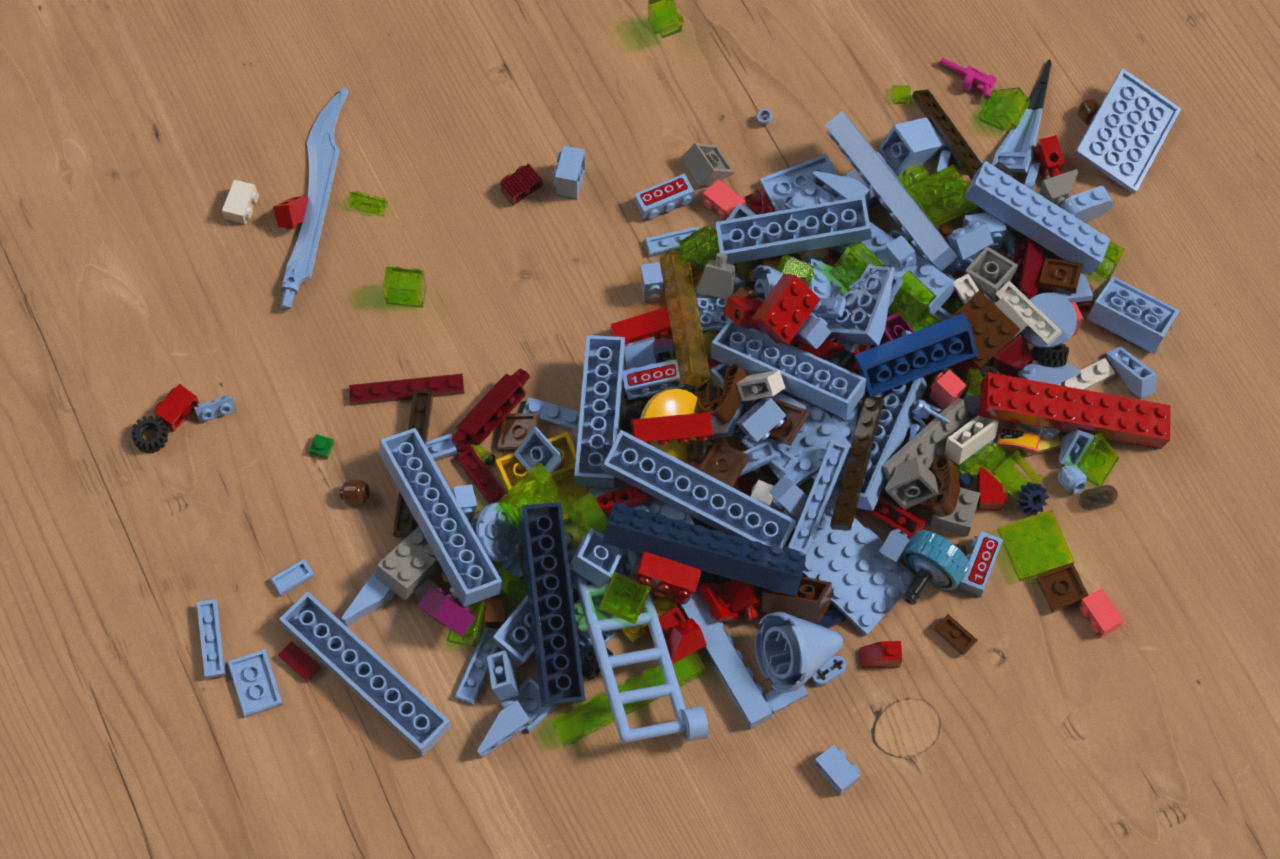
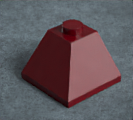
M1021 334L992 358L989 373L1018 377L1017 371L1032 364L1034 358Z

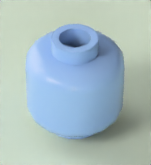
M1066 465L1060 469L1058 482L1066 492L1079 493L1086 487L1087 477L1078 466Z

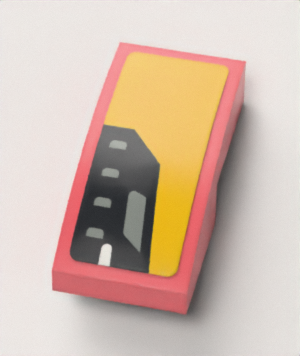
M1000 428L996 446L1015 451L1017 448L1035 455L1041 435L1020 429Z

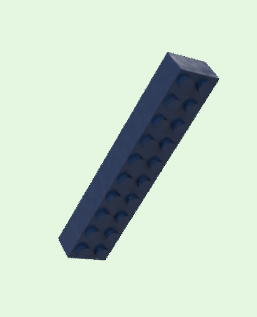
M562 503L522 505L518 509L541 707L579 704L586 699Z
M617 503L613 505L602 542L643 554L645 551L700 569L701 571L795 597L806 556L798 552L786 551L758 541H750L740 536H732L722 531H714L701 525L689 524L682 520L667 518L664 515L649 513L643 509H635L625 504Z

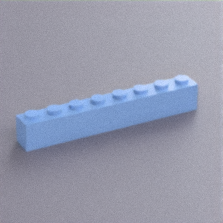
M698 584L696 592L688 603L676 604L686 620L692 618L700 626L707 644L703 647V650L751 730L772 718L773 707L768 700L765 701L763 698V690L758 683L755 684L753 681V673L750 668L744 666L742 654L739 650L734 649L732 645L734 642L730 634L724 632L722 621H716L712 616L711 609L703 599L702 592L699 589L701 585Z

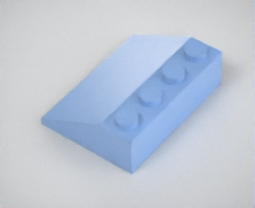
M1113 276L1095 301L1087 319L1096 325L1108 329L1111 333L1125 338L1128 342L1134 343L1144 350L1155 354L1180 310Z

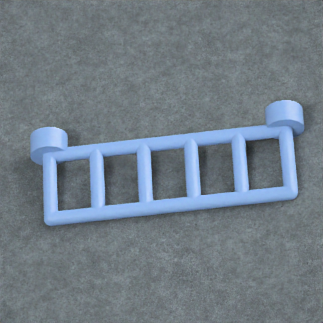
M624 549L622 555L627 554L632 574L634 575L636 565L643 554ZM575 551L568 554L569 564ZM571 570L620 740L628 743L682 732L687 742L707 738L708 721L703 707H685L651 592L638 590L644 613L598 620L591 597L636 589L635 586L631 585L633 578L610 581L600 588L595 584L588 585L586 578ZM648 624L655 648L608 656L602 632ZM659 660L666 684L619 693L612 668ZM670 696L677 721L635 729L629 728L623 704Z

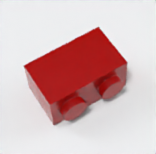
M179 384L176 388L174 387L170 390L164 401L157 404L154 413L159 418V421L162 420L167 427L175 431L195 410V406H198L199 401L196 395Z

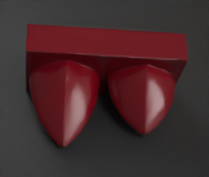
M755 189L753 193L745 196L746 203L756 215L776 212L762 189Z

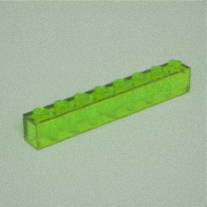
M696 651L673 663L679 687L705 675L706 668ZM661 666L656 668L650 667L639 677L633 676L627 679L625 684L618 687L619 693L666 684ZM607 693L602 696L596 695L587 704H579L571 712L559 714L554 718V721H552L553 729L564 748L615 721ZM659 698L623 704L625 714L628 715Z

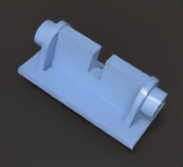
M225 395L214 399L215 402L213 403L211 401L198 403V406H195V411L199 422L202 423L237 412L232 396Z

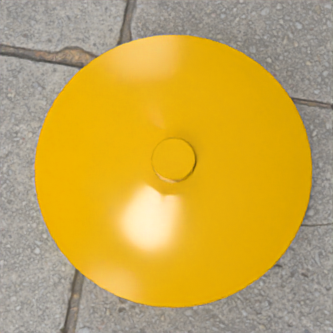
M668 389L657 393L648 401L640 419L704 413L705 411L700 408L697 400L698 397L691 392L682 389ZM690 438L687 443H678L677 440H670V444L658 445V442H650V445L689 464L700 456L708 440L697 441V438Z

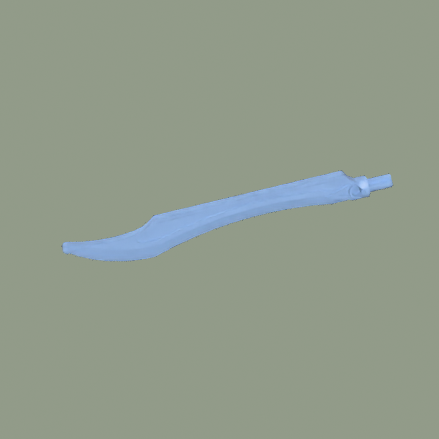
M345 87L320 112L307 140L309 157L308 203L301 230L287 264L281 287L283 296L280 308L286 311L291 309L294 295L298 294L299 286L304 281L311 279L340 154V150L335 143V129L339 113L349 94L348 89Z

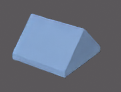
M537 427L531 430L514 453V456L538 482L562 465L561 454Z

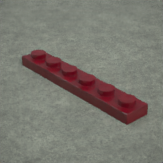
M463 373L349 385L350 404L359 405L413 399L414 390H433V397L465 394Z

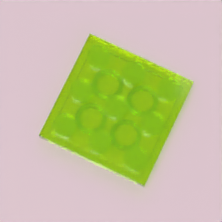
M954 165L904 187L935 227L979 207L964 197L969 185Z
M538 462L498 502L519 532L518 509L522 505L561 502L563 514L572 506L542 463Z
M1053 510L1000 526L997 529L1000 538L1003 539V545L1019 582L1072 562L1073 564L1075 563Z

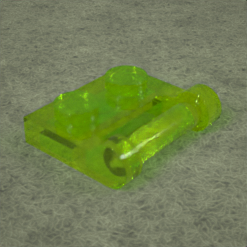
M1018 449L991 472L1015 499L1019 498L1016 492L1021 491V485H1026L1028 481L1011 464L1012 461L1015 460L1032 479L1031 482L1039 483L1043 479L1021 457Z

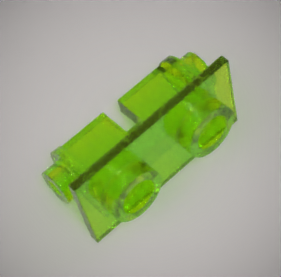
M359 191L350 192L349 208L384 217L385 208L388 206V200L384 197L373 196L371 198L369 194Z

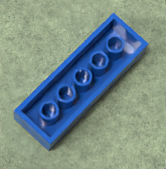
M962 313L855 355L860 376L866 378L865 389L871 397L975 357L978 354L971 325Z

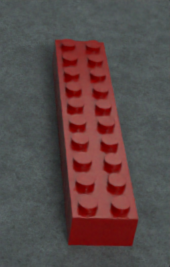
M989 372L980 382L979 417L1045 427L1069 433L1079 429L1097 438L1162 449L1170 441L1171 405Z

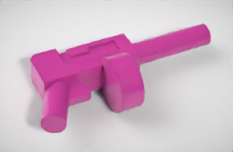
M945 58L941 59V65L963 75L962 89L969 91L974 84L977 86V89L983 91L984 99L989 100L991 98V90L995 85L996 77L990 74L986 75L971 66L965 69Z

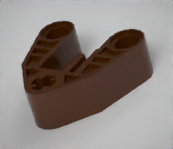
M732 364L725 372L723 389L721 387L716 389L707 379L701 380L695 387V394L698 397L697 400L700 408L705 412H711V418L720 424H727L743 403L736 383L747 377L748 374L738 364Z
M942 454L934 459L933 467L943 487L941 488L936 480L939 494L917 505L928 513L948 516L955 511L961 490L957 466L947 455Z

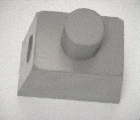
M717 253L715 261H708L696 293L722 299H728V296H732L735 293V266L727 263L728 256L726 254Z

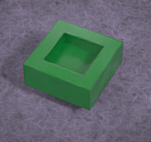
M316 434L309 453L328 459L335 443L334 439Z

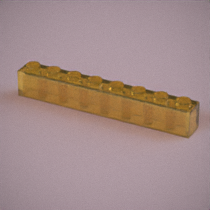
M670 248L659 259L680 381L684 384L701 387L710 379V372L689 255Z

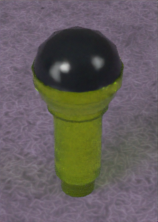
M471 445L474 451L481 456L485 465H492L495 462L493 453L485 451L480 445Z

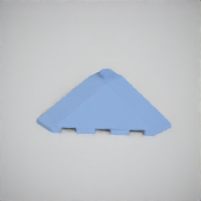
M877 266L871 270L873 274L863 281L860 278L849 286L851 290L842 296L847 300L842 318H823L828 323L827 328L831 331L828 337L862 345L879 346L886 326L894 276L893 267Z

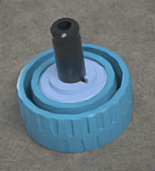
M926 530L915 532L910 538L902 558L916 576L906 589V592L903 593L902 598L908 604L915 605L929 584L944 590L957 588L970 567L967 557L952 542L936 533Z

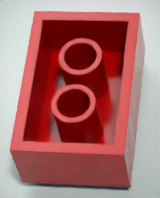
M783 274L751 320L776 344L789 345L821 299L796 275Z
M644 551L636 565L631 585L635 586L639 591H650L658 597H669L676 603L684 604L688 603L696 592L701 570Z

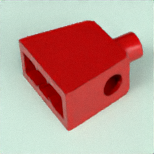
M1057 135L1039 139L1035 146L1034 157L1036 162L1041 163L1039 170L1042 176L1050 175V178L1061 175L1060 171L1065 161Z
M728 296L723 314L740 327L761 329L751 319L762 305V301L759 299Z
M733 579L722 584L723 591L734 613H745L747 621H754L759 618L756 608L762 606V592L764 588Z

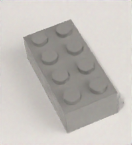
M419 526L377 564L375 578L403 600L408 599L420 585L441 567Z

